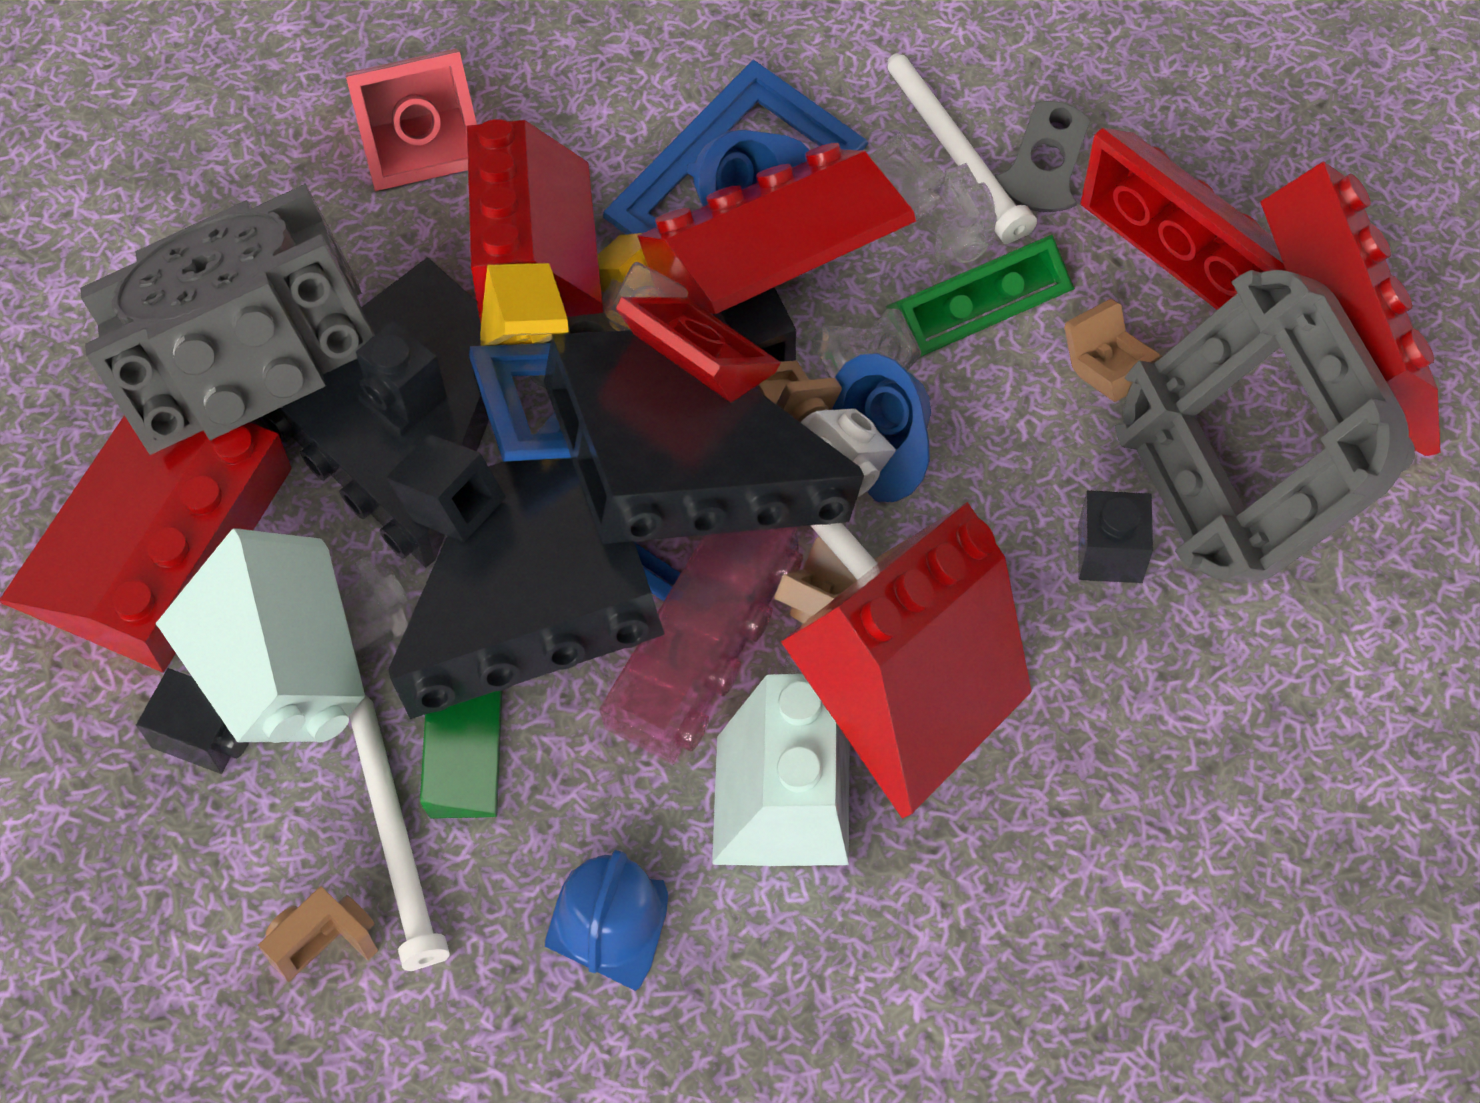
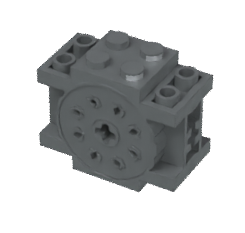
M306 183L254 208H251L249 202L245 200L135 251L137 262L80 288L81 299L97 323L99 334L98 338L85 343L86 356L150 455L203 430L209 440H212L325 387L323 374L357 359L356 351L375 336L362 311L357 296L362 294L359 283Z

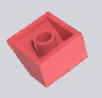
M456 48L346 73V80L375 191L468 170L467 125H477L461 55Z

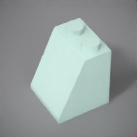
M233 528L156 622V625L237 742L328 741L346 728L349 722L348 716L365 698L329 549L321 538Z
M803 674L766 675L717 736L712 863L714 865H849L850 742Z

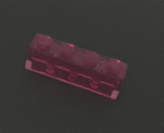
M797 527L703 536L658 611L665 635L637 645L600 706L599 711L605 730L673 765L683 748L692 752L698 746L709 723V716L705 715V712L716 694L725 696L732 688L741 668V661L737 660L748 639L757 642L764 633L773 611L769 604L777 592L783 575L800 570L803 554L799 553Z

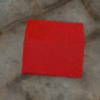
M621 297L616 307V310L635 336L730 403L774 375L781 364L780 361L687 297Z

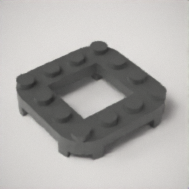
M1251 270L1240 275L1232 281L1237 294L1155 363L1139 360L1125 377L1127 381L1133 383L1125 401L1124 424L1115 425L1121 447L1137 450L1184 541V544L1175 550L1178 557L1188 568L1198 569L1204 574L1220 580L1252 583L1266 580L1276 575L1386 494L1397 481L1401 472L1410 467L1415 457V446L1409 438L1405 414L1338 299L1329 288L1319 281L1283 270H1272L1262 273ZM1281 347L1329 432L1320 438L1325 446L1324 450L1245 509L1195 416Z

